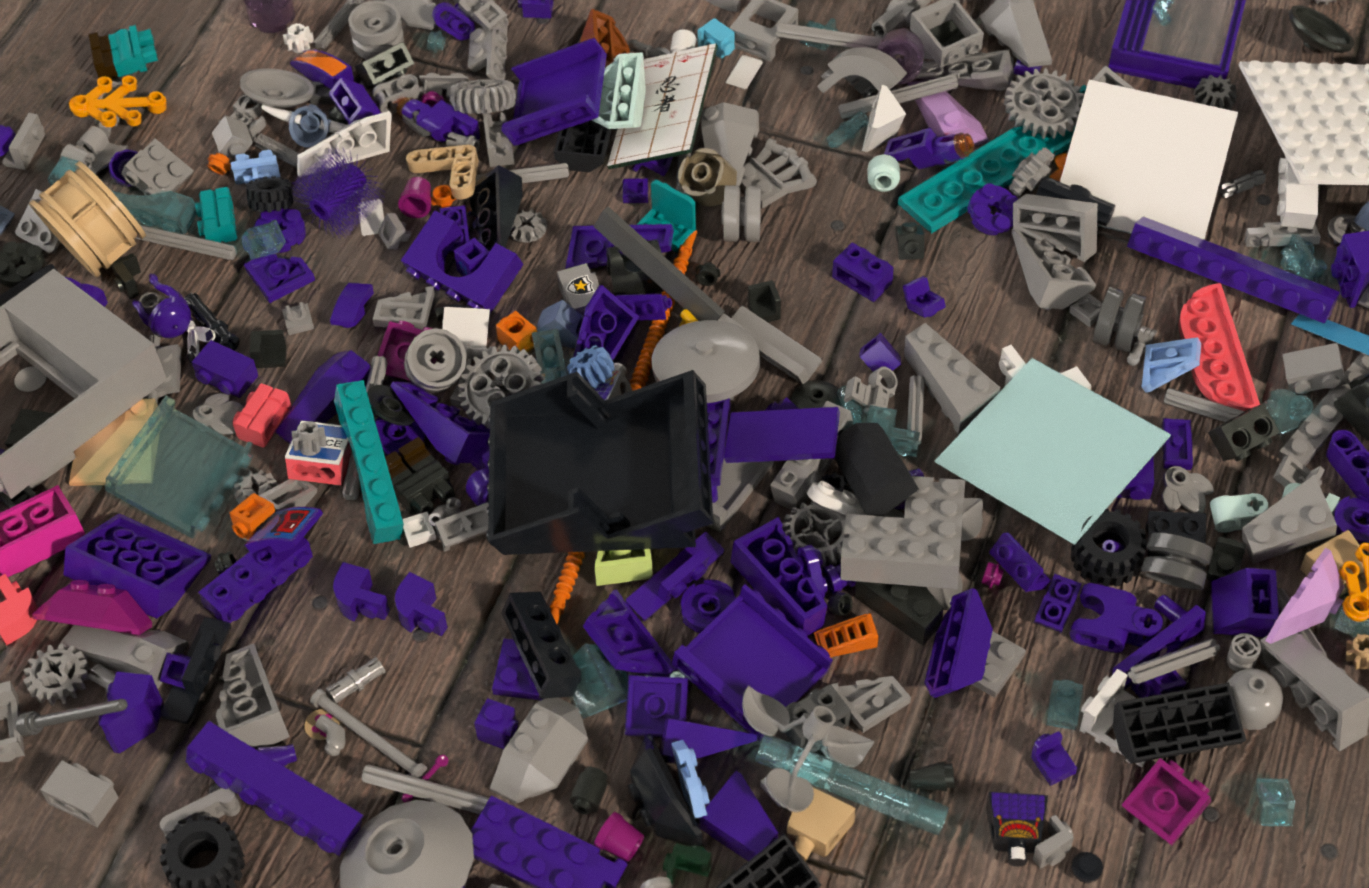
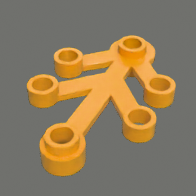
M130 75L123 77L122 85L105 99L98 98L103 93H108L112 90V80L109 77H100L97 80V86L88 94L74 96L69 101V108L75 116L87 117L90 115L100 121L103 126L109 128L116 125V115L124 119L130 126L141 124V113L137 110L128 111L125 109L126 107H147L151 113L160 114L166 110L167 105L166 97L158 91L151 92L148 97L123 98L129 92L137 89V79ZM99 109H107L109 111L102 112Z
M1369 543L1361 544L1355 552L1356 558L1363 563L1367 588L1363 593H1361L1357 577L1360 573L1359 566L1353 561H1347L1339 569L1341 578L1346 580L1349 594L1343 601V611L1348 618L1357 622H1362L1369 618V556L1362 552V550H1365L1369 553ZM1346 568L1351 569L1353 574L1348 573Z

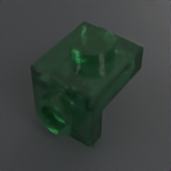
M675 843L672 854L667 853L665 856L662 870L666 872L671 884H674L678 869L708 877L712 867L711 852H707L706 849L697 845L688 847Z

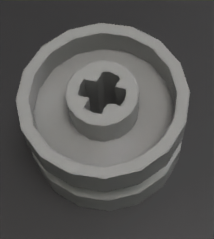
M375 0L360 4L351 11L348 18L354 51L358 56L367 60L401 42L405 43L400 12L395 5L387 1Z
M725 185L724 202H722L724 241L737 242L740 237V226H744L745 240L747 242H760L761 186H748L745 190V202H741L739 186Z
M434 328L423 331L413 339L405 353L404 368L406 376L412 384L427 392L437 393L447 390L457 382L465 369L467 356L464 345L456 335L448 330ZM436 358L439 362L433 364L431 363V359Z

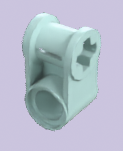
M1258 493L1236 496L1224 495L1214 498L1210 502V508L1215 529L1221 533L1242 530L1245 525L1268 509L1267 499Z

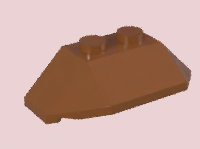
M592 9L580 43L595 38L607 53L606 68L614 62V58L618 54L630 53V48L622 33L615 26L616 22L613 17Z

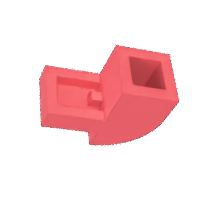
M6 574L0 576V591L6 599L0 603V636L7 646L26 635L34 627L37 620L32 619V613L38 607L29 588L22 590L17 581L11 583Z

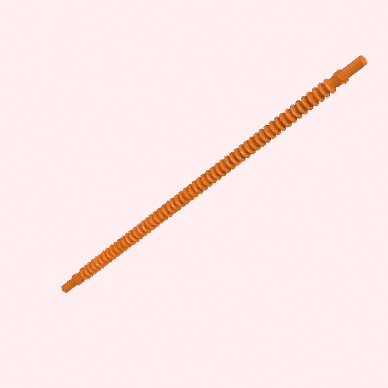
M697 230L679 247L678 257L674 259L673 265L684 275L689 266L688 259L692 255V246ZM665 291L662 292V295L671 298L672 306L665 311V320L651 321L641 355L638 358L639 360L636 363L632 379L630 380L632 391L646 386L650 370L652 369L654 348L663 338L662 335H664L667 328L666 324L669 322L668 318H670L673 306L675 305V300ZM568 552L567 562L563 564L564 569L561 570V576L558 578L559 582L556 584L557 589L554 590L555 598L550 604V611L556 624H558L560 616L565 611L566 600L570 599V593L573 591L572 586L575 585V579L578 577L577 573L580 571L579 566L583 563L582 559L585 558V552Z

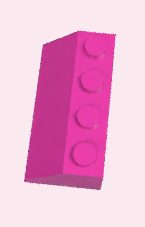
M58 485L0 513V576L6 574L7 577L20 573L26 568L64 550L66 546L85 535L76 513Z

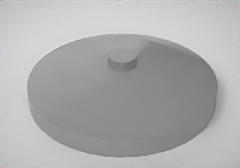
M716 320L691 322L673 329L657 343L652 354V370L656 382L694 370L706 384L707 403L726 400L741 393L755 380L760 368L759 348L754 338L737 325Z

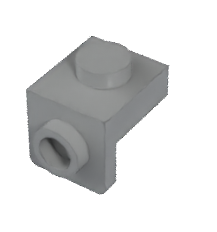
M1289 454L1283 457L1273 478L1286 487L1291 483L1302 484L1315 474L1319 485H1321V477L1325 469L1319 466L1310 471Z
M1057 815L1049 818L1047 831L1051 837L1038 844L1035 848L1033 861L1039 869L1048 864L1051 866L1058 864L1065 858L1066 853L1071 850L1074 839L1073 832L1070 826L1065 821L1061 822Z

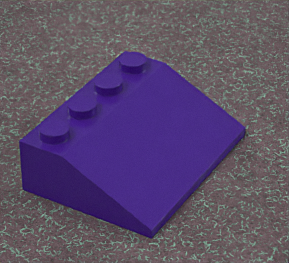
M119 513L66 546L63 575L73 580H86L89 582V585L112 584L115 585L116 589L127 590L148 616L157 619L177 604L211 560V555Z

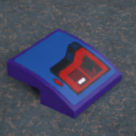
M291 507L278 510L268 517L245 546L251 554L268 546H271L276 554L295 547L322 516L323 512L321 509L313 507Z

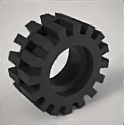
M263 177V179L257 178L255 181L251 180L249 184H246L247 204L254 211H281V208L285 210L288 206H292V183L288 179L284 180L282 177L278 179L276 177Z

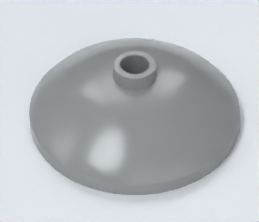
M255 69L246 72L240 79V88L250 99L261 105L277 109H287L302 105L312 98L314 86L308 79L299 74L281 69Z

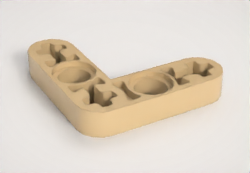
M459 145L420 149L407 154L406 162L410 172L425 173L451 170L450 188L452 196L456 199H467L473 195L479 161L474 146Z

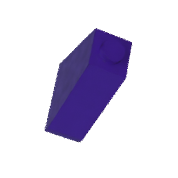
M738 771L734 772L707 805V815L700 817V829L747 861L751 860L778 838L777 830L742 774Z

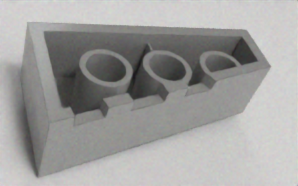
M926 323L906 336L905 359L916 375L924 378L929 394L932 398H936L941 406V411L946 418L951 420L954 430L959 435L999 395L1000 386Z

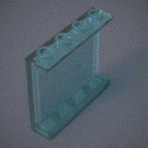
M165 396L106 477L105 491L193 539L198 531L203 532L211 519L208 516L212 510L218 511L225 499L223 494L227 488L230 490L234 488V484L239 479L237 474L240 469H246L253 458V455L250 454L252 442L249 441L245 447L239 445L174 409L176 400Z

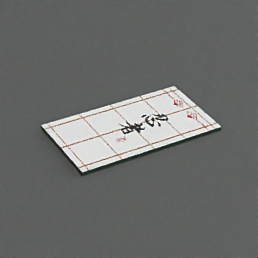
M716 43L644 59L646 92L641 127L617 129L607 165L609 169L692 153L718 48Z

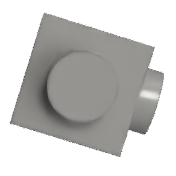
M226 115L212 132L219 153L225 156L235 158L238 154H244L253 143L246 123Z

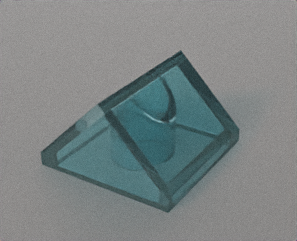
M584 644L572 656L582 675L581 682L575 690L573 699L583 719L627 701L629 678L626 671L613 668L597 645Z

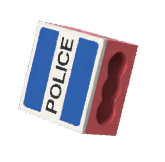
M315 422L318 428L324 427L327 446H321L320 452L316 455L306 456L300 450H294L292 440L285 455L288 479L342 486L347 474L352 451L348 438L341 425Z

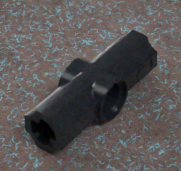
M1047 176L1042 179L1036 193L1039 196L1098 203L1097 223L1103 226L1109 224L1116 207L1115 204L1091 195V192L1083 186L1077 184L1069 186Z

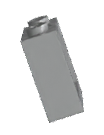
M940 0L911 13L910 30L940 68L953 64L959 59L975 54L982 49L983 31L957 0ZM952 20L965 38L943 48L929 29Z

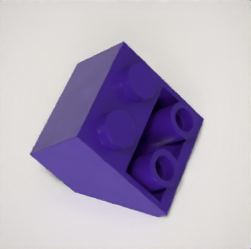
M1369 231L1343 234L1340 246L1337 247L1335 261L1331 265L1332 276L1337 279L1340 285L1341 296L1346 298L1350 308L1357 305L1369 285Z
M1245 568L1211 582L1213 634L1239 635L1245 633L1254 637L1268 636L1279 617L1276 570Z
M116 672L114 682H111L108 686L107 699L108 701L125 699L128 706L123 711L100 715L99 726L102 727L106 740L109 741L113 752L122 753L157 730L164 702L152 675Z

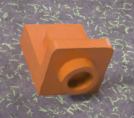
M252 493L230 512L234 533L240 538L249 540L255 534L256 528L276 512L274 504Z

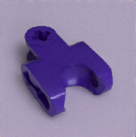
M1088 583L1081 590V604L1085 608L1096 611L1100 617L1096 619L1079 618L1075 620L1069 634L1073 642L1107 652L1119 653L1124 650L1125 644L1141 647L1159 634L1163 626V619L1153 609L1136 606L1137 599L1130 592Z

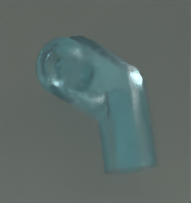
M1156 0L1152 7L1154 15L1162 26L1171 22V17L1166 9L1171 8L1169 4H1174V0Z

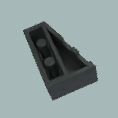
M856 581V599L922 646L938 630L943 608L927 587Z

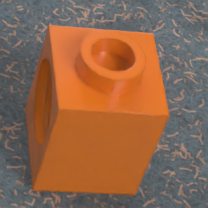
M517 311L502 318L496 324L498 342L506 345L509 350L516 346L519 351L525 349L528 353L539 345L537 328Z

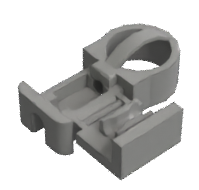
M245 94L239 97L233 105L234 113L230 117L245 122L251 138L254 139L266 127V122L263 116L254 121L255 118L261 115L262 105ZM248 104H256L251 109H245Z
M880 367L872 372L868 378V385L861 383V379L855 376L847 381L843 401L847 403L853 399L861 405L867 406L864 408V412L877 421L882 422L891 416V414L887 413L889 398L895 395L898 385L897 377L887 367ZM882 377L886 381L887 388L880 382Z

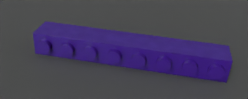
M1144 216L1135 223L1127 244L1129 248L1324 324L1331 316L1340 294L1337 290Z

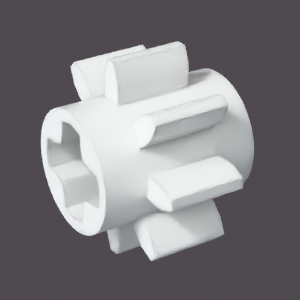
M293 24L287 28L288 34H284L283 39L289 51L293 50L295 53H304L310 49L309 43H313L314 38L308 26Z

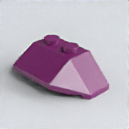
M86 580L71 581V584L60 589L32 613V619L92 627L140 635L152 627L151 619L127 590L116 589L115 585L112 584L89 585V582Z

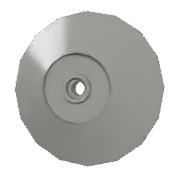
M414 800L390 806L368 820L349 842L340 865V888H462L466 883L474 860L472 833L459 813L439 802Z

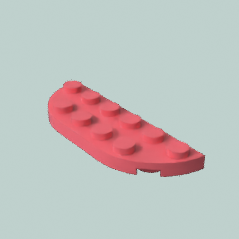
M1221 283L1208 285L1197 290L1186 304L1183 305L1179 318L1181 340L1198 337L1201 342L1200 364L1191 370L1195 384L1206 398L1216 403L1244 412L1260 405Z

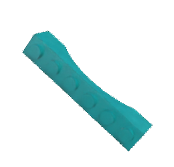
M364 380L337 384L334 403L340 425L345 431L355 459L363 494L366 521L372 543L378 544L400 540L404 523Z

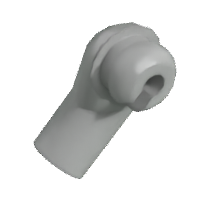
M323 714L318 718L315 726L327 734V744L324 747L325 752L328 755L337 756L340 754V750L344 749L346 733L342 726Z

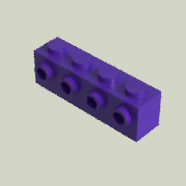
M303 537L295 547L276 554L271 546L252 554L248 552L198 592L204 608L217 620L232 623L240 619L246 610L255 603L261 602L266 594L276 586L282 585L297 569L307 565L313 557L309 541Z

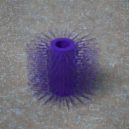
M345 156L341 161L337 157L336 165L327 157L329 160L327 164L330 166L327 167L326 162L322 159L321 161L325 163L323 166L325 165L327 168L323 167L324 170L321 175L313 169L314 174L312 172L307 173L315 182L311 186L307 180H304L310 186L307 187L308 191L298 182L302 189L307 192V194L303 192V195L300 193L301 196L309 200L300 203H309L306 205L310 207L304 209H311L313 211L311 213H314L323 220L324 226L328 220L335 227L334 222L336 221V224L341 228L339 224H342L340 221L342 220L345 225L351 228L349 226L352 225L351 222L348 221L347 223L343 218L347 220L346 218L350 217L347 213L351 215L350 212L356 216L354 213L356 209L354 207L358 209L357 211H360L356 204L361 207L359 204L363 203L370 208L368 204L372 205L371 203L373 202L370 197L374 198L370 194L372 189L366 188L364 185L372 183L367 182L368 179L366 177L378 176H365L364 172L357 167V160L356 166L353 165V161L351 164V156L349 165L346 162Z

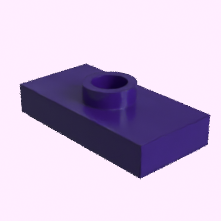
M1163 418L1162 432L1170 435L1163 444V468L1169 469L1173 466H1179L1186 470H1192L1191 420Z

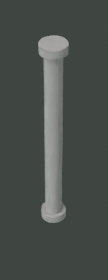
M318 689L310 699L312 705L323 708L408 771L412 777L421 779L426 774L427 766L423 763L417 764L329 699L324 690Z

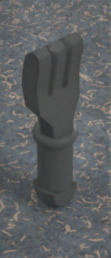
M631 39L628 42L631 50L643 52L645 56H650L651 58L671 53L662 47L652 48L651 45L641 43L637 39Z

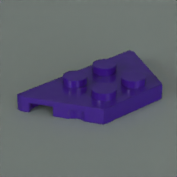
M613 590L605 602L603 601L598 606L596 612H593L584 623V629L614 669L658 677H669L670 674L677 671L672 665L671 660L617 590Z

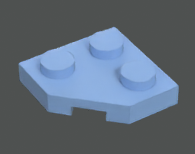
M683 740L673 742L671 744L683 798L695 818L706 816L705 805L709 804V797L705 785L702 786L700 777L697 776L695 770L697 760L694 749H689Z

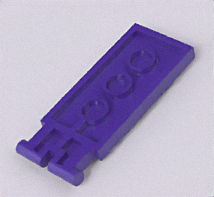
M492 795L471 829L475 859L533 888H603L604 885L616 888L628 865L619 858L614 863L600 856L599 848Z

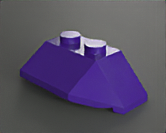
M974 588L952 597L949 603L951 607L945 613L936 632L925 678V685L929 690V694L934 698L982 680L985 673V664L990 649L993 629L978 591Z

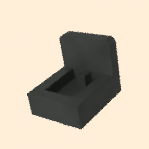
M906 222L902 226H895L898 258L900 260L923 259L924 232L921 225Z
M132 253L111 264L115 276L113 281L120 293L124 291L130 300L139 296L133 276L141 272L137 257Z

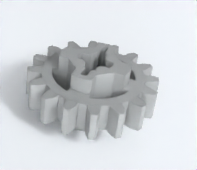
M1043 148L1036 155L1032 152L1018 165V168L1012 174L1015 179L1009 186V190L1017 197H1020L1022 193L1024 194L1027 189L1032 192L1051 171L1049 165L1055 155L1047 148Z
M60 643L58 649L55 650L51 645H48V652L43 653L38 650L37 659L29 658L28 662L31 668L24 669L26 678L23 680L30 695L37 697L39 703H43L48 699L50 705H54L56 699H60L65 704L67 696L70 695L73 698H77L75 691L77 689L85 690L86 687L83 681L90 680L87 672L90 666L82 651L77 652L73 645L67 650L63 643Z

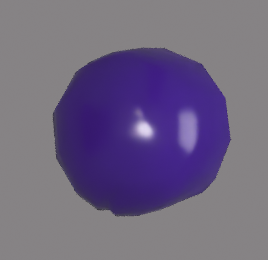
M122 150L116 152L111 158L109 172L111 178L117 184L124 187H134L125 180L121 173L124 166L138 153L137 151Z

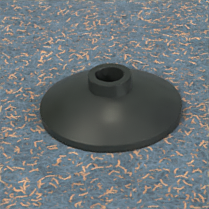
M820 380L801 384L791 396V402L799 409L822 408L826 401L843 408L845 404L842 392L835 385Z
M375 385L369 389L367 394L371 409L381 419L400 426H407L414 422V418L391 387Z

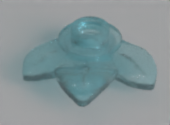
M1287 389L1271 391V399L1263 402L1272 419H1275V424L1280 432L1278 434L1287 433L1298 428L1300 422L1306 420L1313 412V402L1310 398L1303 395H1295Z

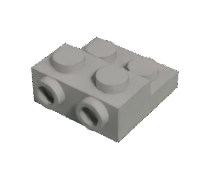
M154 139L143 151L140 150L124 166L121 174L130 185L139 188L149 201L155 202L161 207L193 174L194 170L157 139Z

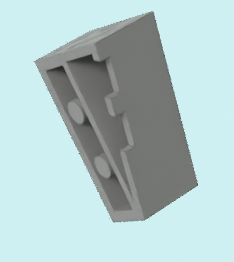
M1025 194L1013 203V228L1040 241L1050 242L1056 245V249L1062 252L1066 250L1078 256L1077 259L1085 262L1097 252L1098 203Z
M1315 474L1242 528V539L1244 544H1246L1252 564L1336 536L1337 524Z

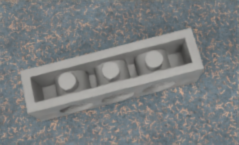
M826 401L822 408L838 407L840 411L838 438L841 433L853 425L851 411ZM834 458L787 460L770 485L774 502L792 510V507L800 509L801 503H805L809 498L807 491L813 482L819 483Z

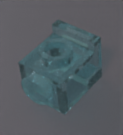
M277 220L248 228L241 236L242 246L248 252L251 260L279 253L286 243Z

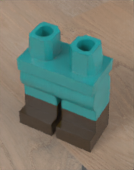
M136 25L129 26V29H121L110 35L99 37L98 32L88 34L93 63L99 78L109 77L114 79L133 74L138 70L144 72L147 71L146 63L158 61L151 29L138 32Z

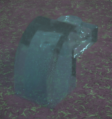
M870 405L866 423H878L884 429L899 455L917 457L920 432L895 428L897 410Z

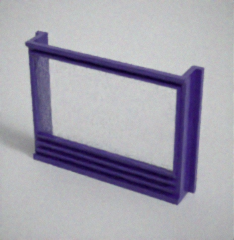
M1126 0L1112 46L1108 68L1116 73L1194 89L1199 85L1202 78L1208 79L1210 74L1214 78H1218L1221 75L1222 79L1226 80L1246 0Z

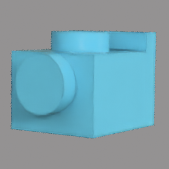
M712 19L697 30L698 47L716 43L713 54L720 59L735 50V32L717 19Z

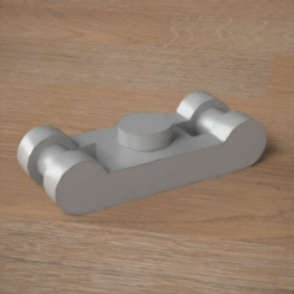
M220 788L166 815L160 821V828L166 837L169 832L174 834L176 831L174 827L179 823L182 826L187 824L186 819L193 817L194 821H197L199 816H206L210 821L212 817L220 818L224 815L232 817L240 812L241 805L235 792L229 788Z

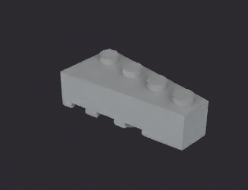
M1300 632L1271 644L1265 641L1267 636L1260 640L1261 651L1259 660L1283 688L1287 686L1291 688L1295 702L1302 709L1305 707L1309 708L1317 718L1314 722L1322 732L1328 730L1336 739L1332 744L1339 752L1367 735L1369 692L1365 687L1358 685L1352 680L1345 670L1332 663L1324 652L1317 650Z

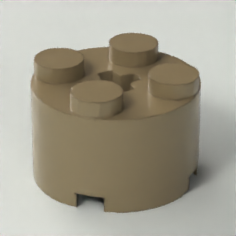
M709 148L698 149L694 151L695 154L690 158L687 156L681 163L678 171L679 183L683 190L699 204L708 207L722 205V202H724L725 185L736 186L737 171L716 151Z

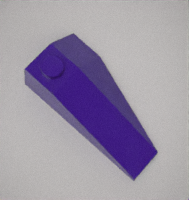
M599 285L586 306L573 357L577 356V352L584 351L585 347L590 349L596 345L598 348L604 347L613 361L639 318L637 314L603 285Z
M392 382L391 388L435 449L445 456L444 459L454 465L471 463L470 458L488 444L490 428L486 429L483 424L477 425L473 419L469 420L458 415L460 409L454 406L437 403L438 398L410 382Z

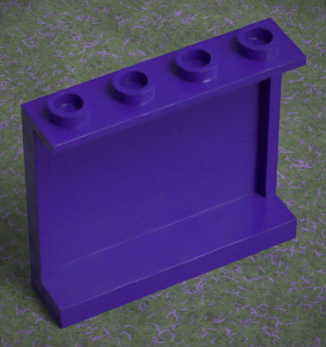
M592 38L512 67V71L519 79L513 120L502 123L501 131L514 146L599 117L607 53L597 40Z
M744 584L740 595L686 647L681 645L674 652L672 665L747 732L758 735L757 740L760 742L765 735L752 728L743 713L742 702L747 687L750 686L755 691L774 698L786 707L792 702L798 703L829 671L833 659L830 658L826 649L822 646H816L809 640L807 634L801 628L794 627L787 621L785 615L779 609L772 608L766 603L763 596L757 590H751Z

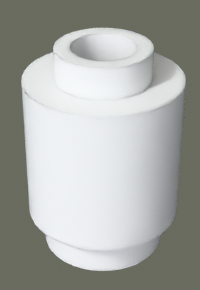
M683 29L676 31L672 37L670 52L674 53L695 48L696 36L694 33Z

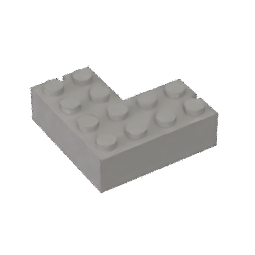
M912 476L919 490L906 499L904 518L846 514L841 553V580L958 589L965 480L939 478V482H934L932 477Z

